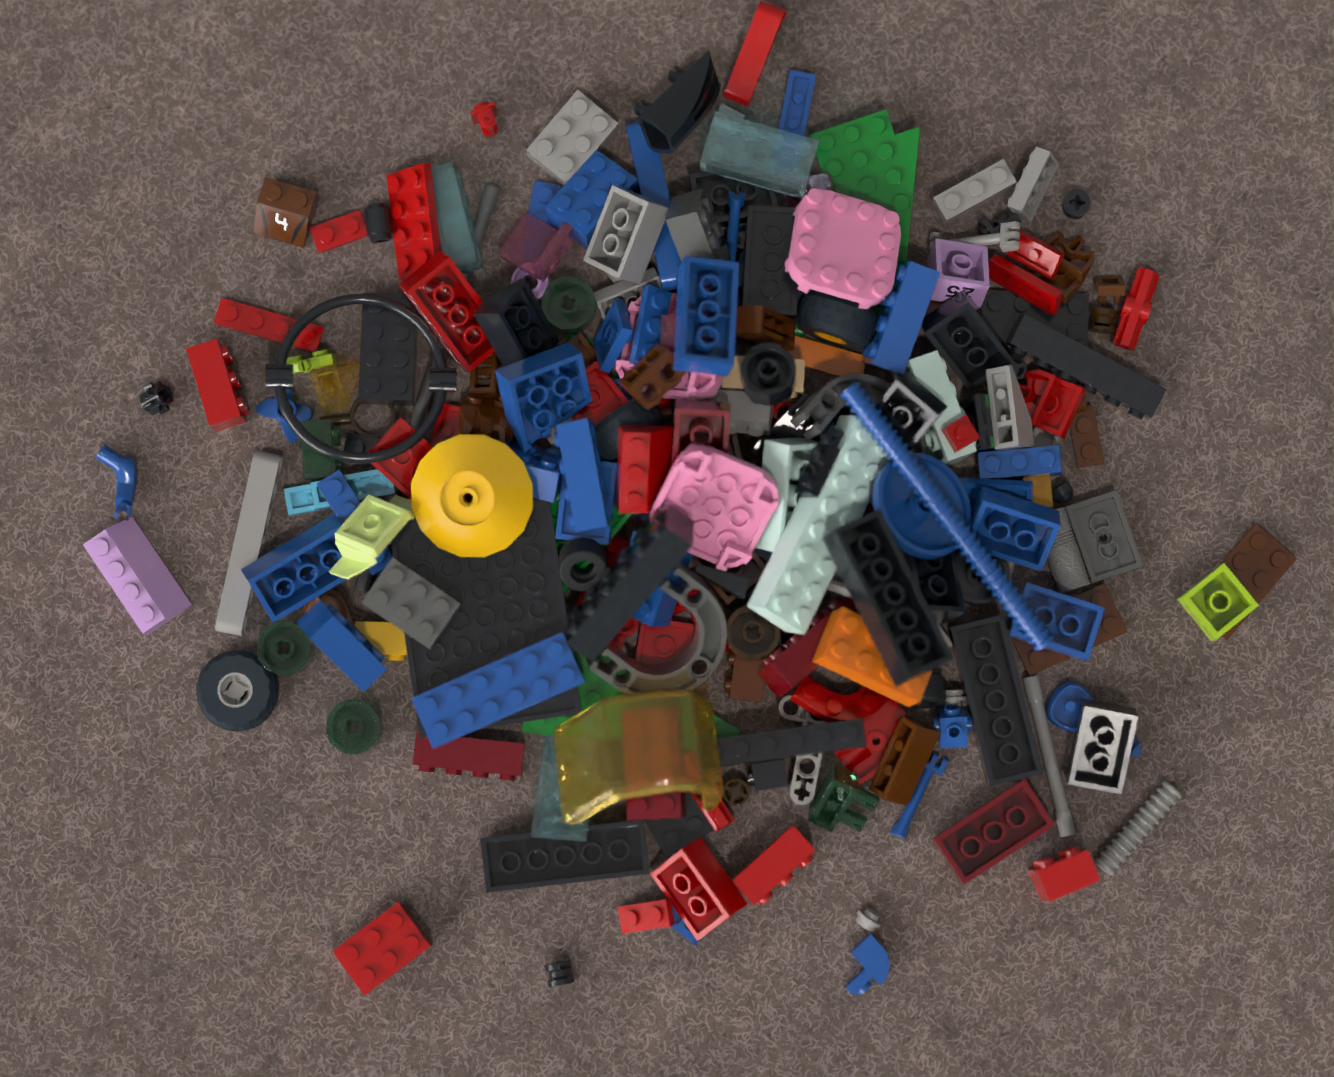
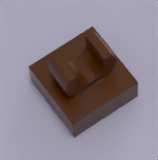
M1095 276V288L1100 304L1105 305V298L1107 296H1114L1115 305H1119L1120 296L1125 295V283L1122 276Z

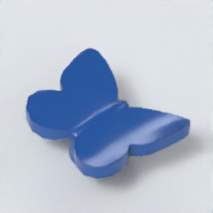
M286 389L289 404L300 423L309 421L312 417L310 408L305 404L293 402L291 391ZM276 394L275 399H266L256 407L255 410L259 415L277 419V422H281L283 433L290 443H294L297 440L298 436L289 427L280 411Z

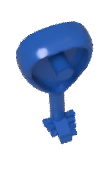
M1063 682L1051 693L1045 706L1046 716L1056 727L1065 731L1075 732L1081 700L1095 701V699L1085 687L1077 682ZM1137 737L1133 740L1130 758L1131 756L1138 758L1142 752L1140 750L1142 745Z

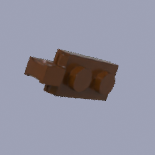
M1084 395L1069 428L1077 469L1104 464L1095 411H1093L1092 404L1086 405Z

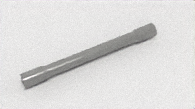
M1038 675L1027 677L1022 680L1027 701L1031 707L1050 786L1060 837L1076 834L1075 826L1064 791L1044 708Z

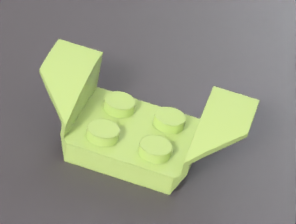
M368 494L335 532V544L342 557L329 573L349 579L376 564L377 561L374 557L379 556L409 520H414L411 499L395 495L390 502H386Z

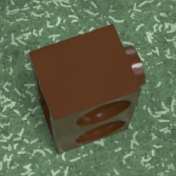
M656 343L619 383L641 406L650 410L661 402L663 396L671 388L680 383L686 371L673 370L674 356L666 348ZM667 364L666 371L661 374L662 367ZM648 383L647 390L642 393L643 386Z

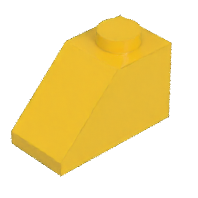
M355 622V627L382 655L388 656V661H404V656H407L404 631L390 622Z

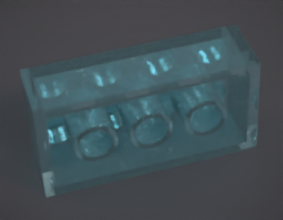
M715 111L701 157L700 170L802 199L805 196L818 152L819 140Z

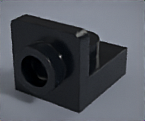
M1016 213L1010 217L1005 214L994 223L996 227L993 228L986 217L983 216L978 222L980 226L978 232L980 235L1000 233L1001 223L1015 221L1021 224L1022 221Z

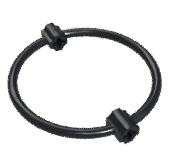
M348 294L328 299L316 305L292 325L280 345L275 364H266L265 388L275 389L276 399L285 421L306 445L335 460L348 463H374L394 458L406 452L430 432L442 412L447 392H456L457 368H447L446 358L438 338L429 325L413 310L383 296ZM356 304L383 307L410 321L428 342L436 363V367H429V392H436L431 410L423 423L402 442L387 449L366 453L339 450L315 438L298 421L286 394V389H293V364H286L291 347L302 330L314 319L332 309Z

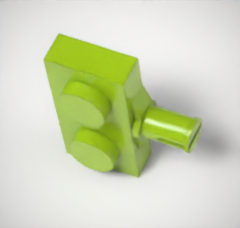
M326 349L312 352L313 358L302 360L301 355L287 358L286 364H293V374L299 372L308 373L313 369L336 365L338 361L336 353L328 354Z

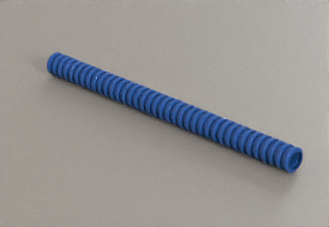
M859 381L855 382L841 393L840 398H845L846 406H851L850 411L852 413L855 411L857 414L855 416L856 419L860 418L862 421L861 425L867 427L866 432H871V438L878 441L876 445L883 448V454H888L887 459L894 462L892 464L893 467H898L899 470L897 472L904 475L903 480H908L909 488H914L913 493H918L920 496L918 498L919 501L923 500L925 503L923 506L930 509L929 514H934V520L941 523L939 527L941 529L944 528L946 530L944 533L951 536L950 541L956 543V549H961L960 554L967 557L965 559L966 562H971V568L977 570L976 575H981L982 583H987L986 588L993 591L992 596H997V602L1003 604L1002 609H1007V615L1014 618L1012 622L1019 625V631H1024L1023 636L1029 638V644H1034L1033 649L1040 651L1054 640V634H1049V628L1043 626L1044 621H1039V615L1032 612L1034 608L1027 605V599H1022L1023 594L1017 592V586H1012L1013 581L1006 578L1008 574L1001 571V565H996L997 560L991 558V552L987 553V547L980 544L981 539H976V533L969 530L971 526H966L964 523L966 520L959 517L961 513L959 511L956 512L954 510L955 505H950V499L943 496L945 492L938 489L940 486L933 483L934 478L928 476V470H923L924 465L917 462L919 460L918 457H913V451L907 449L908 444H903L902 436H897L896 433L898 431L896 429L893 430L891 428L892 423H887V417L880 414L882 410H877L875 407L877 404L870 401L872 397L865 394V388H860L861 383Z

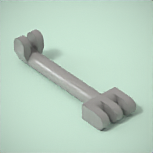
M1015 221L1001 223L1000 233L951 239L950 241L981 246L1000 244L999 247L1003 252L1015 251L1020 246L1018 242L1020 232L1018 231L1021 224ZM938 232L930 233V251L935 238L943 239L942 235Z

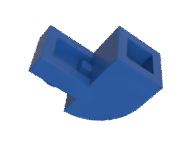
M869 934L850 951L864 967L844 986L852 996L856 992L862 995L872 985L869 982L872 978L881 986L889 972V958L885 949Z

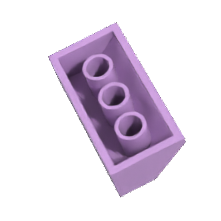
M130 517L128 521L124 520L103 530L83 544L143 634H151L192 606L133 517Z

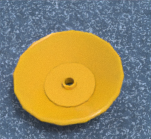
M459 434L436 444L420 461L411 482V508L420 530L438 548L459 557H487L508 548L524 532L533 510V483L524 462L507 444L486 435ZM466 493L473 495L471 503L465 501L464 496Z

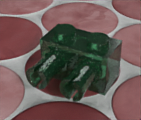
M834 763L809 804L808 821L830 832H833L839 822L855 829L857 832H861V827H864L867 816L847 808L848 805L853 801L870 811H874V806H877L880 797L859 787L857 774Z

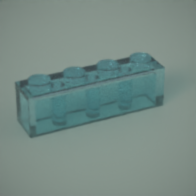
M453 162L431 168L442 252L452 259L462 274L484 268L459 168Z

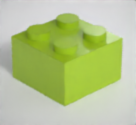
M1225 563L1217 566L1177 599L1211 641L1217 640L1259 606Z

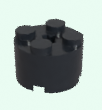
M762 343L754 346L741 364V379L744 392L753 403L766 406L777 405L789 399L796 385V363L792 354L775 343Z

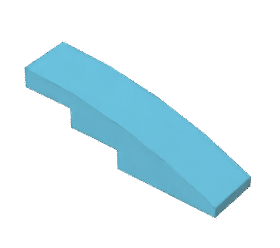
M377 469L344 475L360 502L368 494L376 498L395 494L394 485ZM320 481L284 489L288 516L331 508L317 485Z

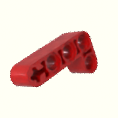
M761 0L759 2L723 98L746 107L749 106L777 33L782 27V21L787 15L788 8L768 0Z

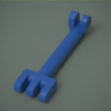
M729 191L728 195L730 212L726 244L731 255V259L728 260L730 262H738L736 260L740 210L744 206L745 193L740 192L739 195H734L733 191Z
M933 753L931 760L927 762L908 806L905 807L899 822L893 824L890 834L899 836L903 840L906 839L909 832V824L933 773L941 777L949 761L948 758L944 757L940 762V766L935 763L939 754Z

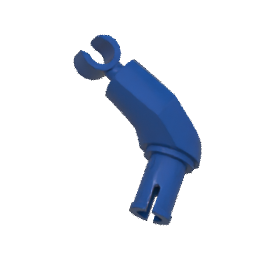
M104 444L98 452L96 459L116 471L115 474H117L116 510L114 517L117 519L119 511H125L127 514L126 521H128L132 513L131 506L133 505L136 491V461L131 455L124 457Z

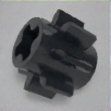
M161 381L155 384L150 382L143 386L145 392L140 394L139 397L140 404L145 411L151 412L153 416L170 410L168 404L173 402V394L168 386L162 384Z

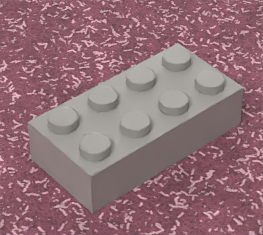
M1036 147L1031 152L1029 162L1023 168L1020 181L1016 183L1015 191L1008 199L1007 206L1024 221L1032 222L1059 166V162L1051 151Z
M653 267L645 271L640 284L622 280L592 293L602 320H604L615 298L625 301L628 312L631 301L635 302L642 296L644 286L650 284L662 289L655 268Z

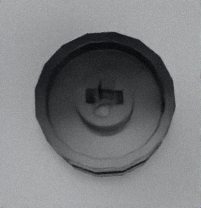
M959 552L956 556L964 603L970 606H984L996 600L997 596H992L993 591L986 588V582L982 583L977 578L973 579L972 574L977 570L972 569L971 562L967 563L965 560L967 557L965 555L962 556ZM991 556L992 559L997 560V566L1001 565V571L1008 574L1006 578L1009 580V567L1006 560Z

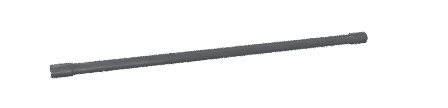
M492 185L485 186L474 227L459 269L468 282H470L491 215L495 210L501 189ZM439 340V342H440V344H441V346H442L444 355H446L447 350H446V348L444 347V345L441 343V341ZM433 353L409 425L415 431L425 420L433 392H429V367H436ZM394 485L395 494L385 496L384 501L390 502L395 495L400 496L401 491ZM369 569L358 574L353 590L368 594L375 577Z

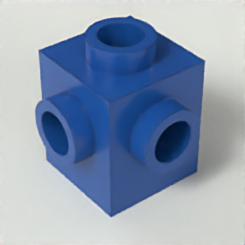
M957 704L937 707V717H933L932 724L933 728L940 732L938 738L940 748L968 747L967 732H972L971 715H966L965 707Z

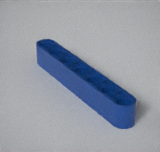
M639 121L625 124L640 194L669 208L671 201L660 153L654 152L648 147ZM665 219L653 251L661 287L665 291L678 289V271L682 262Z

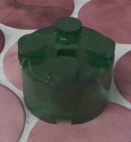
M571 276L559 277L547 286L542 297V310L552 328L560 333H579L588 328L596 317L597 304L591 287L581 279ZM570 300L571 303H574V309L564 308L566 306L565 301Z
M274 622L261 632L258 639L257 656L260 663L269 672L277 675L293 676L303 672L310 665L315 654L314 643L301 627L293 622ZM282 643L291 644L289 654L280 653L283 649Z
M359 700L343 701L337 704L328 714L326 722L327 738L337 750L351 755L367 753L381 739L383 733L382 719L377 710L368 703ZM351 721L354 723L360 722L358 727L359 733H349L351 729L349 723Z

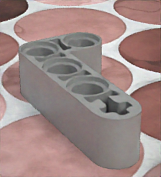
M792 695L784 697L778 705L780 716L789 721L802 723V727L828 723L824 720H813L810 712L799 705L795 715H787L783 710V704L790 700ZM822 754L796 757L789 790L790 799L795 804L806 805L813 800ZM803 759L813 761L814 770L812 773L804 774L800 771L799 764ZM797 775L804 779H813L812 784L806 782L805 791L809 792V796L804 797L803 801L798 800V795L794 794V790L800 789L802 782L796 781Z

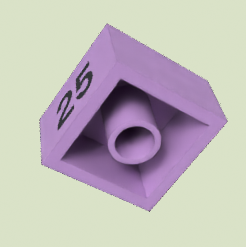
M935 238L927 258V267L939 271L940 275L931 300L947 302L965 290L976 306L981 308L990 287L987 246Z

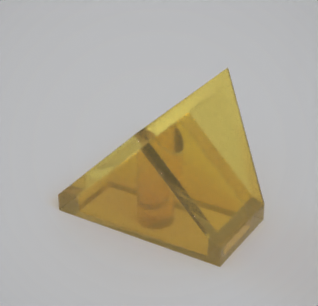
M360 363L334 364L310 371L323 415L350 409L349 402L359 379Z

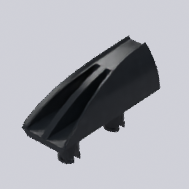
M709 50L688 70L674 66L676 72L669 71L668 80L674 84L653 104L641 99L642 105H635L634 112L639 116L638 121L646 143L652 151L666 154L676 150L713 107L719 95L721 84Z

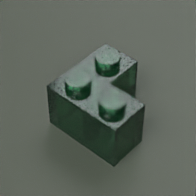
M331 420L299 421L311 435L321 442L336 449L337 446H342L341 430ZM299 438V449L302 451L303 478L306 481L323 480L339 469L343 473V461L335 460L315 451Z

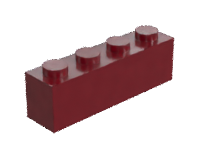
M416 732L413 765L419 766L418 771L435 773V767L446 768L445 774L462 775V770L473 771L472 777L489 778V773L500 774V780L515 781L516 776H522L525 744L459 737L433 749L429 738H420L419 733Z

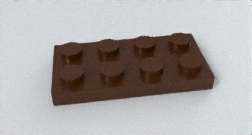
M1254 524L1221 564L1225 563L1257 604H1259L1297 558L1258 524ZM1248 615L1224 633L1222 637L1228 640Z
M1105 583L1074 597L1105 607L1093 647L1128 632ZM1011 638L1028 676L1071 658L1045 648L1035 651L1033 644Z

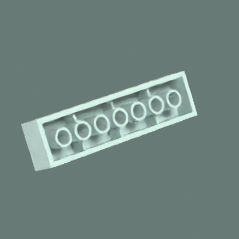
M840 415L835 426L844 432L838 445V449L841 451L822 491L817 498H799L747 605L788 633H806L837 569L822 538L835 528L862 517L873 494L875 479L879 471L889 461L887 459L888 454H883V448L876 445L878 441L871 438V432L867 433V427L865 425L862 426L861 419H856L855 416Z

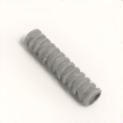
M1163 781L1161 783L1162 787L1157 788V793L1150 796L1151 800L1145 801V807H1140V812L1133 815L1135 818L1128 821L1129 825L1122 827L1123 832H1118V837L1111 840L1112 844L1105 847L1107 850L1100 852L1101 857L1094 859L1095 864L1106 874L1113 876L1115 874L1114 870L1120 868L1119 864L1121 862L1125 863V857L1132 855L1131 850L1137 849L1136 845L1143 842V837L1147 838V832L1154 830L1153 825H1158L1160 823L1159 819L1165 817L1164 813L1171 810L1169 807L1176 805L1175 800L1182 798L1181 793L1169 782Z

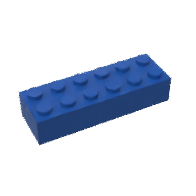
M564 632L411 698L432 748L439 747L585 683L571 648L566 644L567 639Z

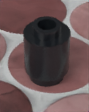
M384 203L369 204L368 209L363 211L367 237H370L371 243L391 241L393 226L390 207H384Z

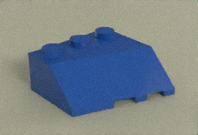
M569 343L495 370L506 419L524 453L531 449V444L541 436L545 438L552 432L551 429L562 420L567 421L592 401L582 353Z

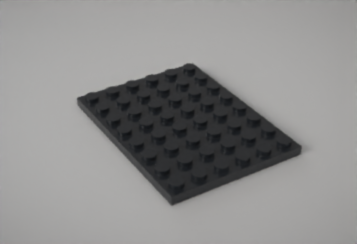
M533 500V510L524 532L508 548L487 557H459L438 548L420 530L416 518L409 520L392 539L393 558H396L462 603V606L432 649L427 648L404 632L414 697L561 632H564L567 639L566 628L568 626L563 585L559 573L558 551L550 502ZM578 686L482 728L581 714ZM416 711L419 737H428Z

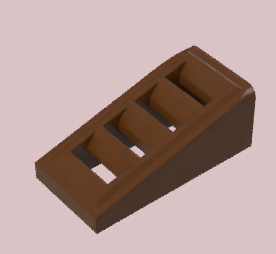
M494 352L492 358H487L479 364L491 365V368L478 369L477 366L470 372L469 393H478L488 398L500 395L495 370L500 368V360ZM479 376H491V379L479 380Z

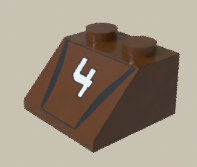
M265 177L257 202L253 234L305 248L320 199L317 192Z

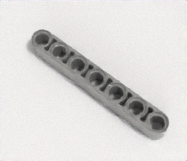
M256 450L254 453L217 614L215 631L237 636L244 635L254 591L241 569L262 557L269 526L268 520L271 517L283 463L282 455Z

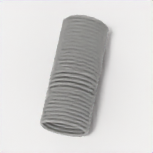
M1065 507L1055 509L1060 513L1061 526L1047 557V563H1049V568H1051L1050 571H1052L1055 586H1057L1058 593L1061 594L1091 584L1078 543H1075L1077 540H1074L1076 537H1073L1075 534H1072L1074 531H1071L1073 528H1071L1072 526Z

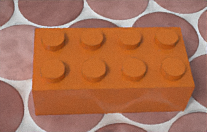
M844 607L831 612L812 660L907 707L920 703L932 673L930 671L896 687L861 616Z

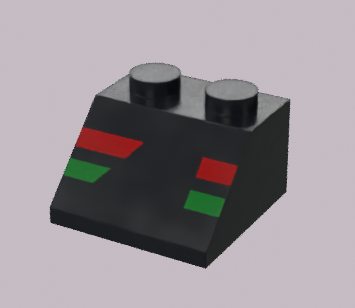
M974 394L961 401L960 407L963 408L980 439L976 440L975 447L977 451L971 455L978 454V452L1000 451L995 450L989 394Z

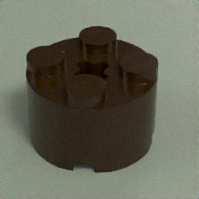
M748 606L736 610L730 616L726 625L727 645L733 654L743 660L758 661L766 658L775 650L780 639V628ZM755 626L758 628L757 634L760 637L758 639L753 637L750 640L747 638L748 632L746 628L753 629Z

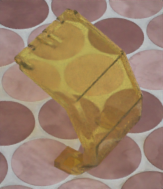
M662 688L606 697L561 723L553 732L554 747L557 752L555 757L557 775L559 776L560 801H562L560 806L563 824L575 825L619 799L656 793L696 791L702 796L703 810H714L722 799L723 783L713 706L710 701L691 690Z

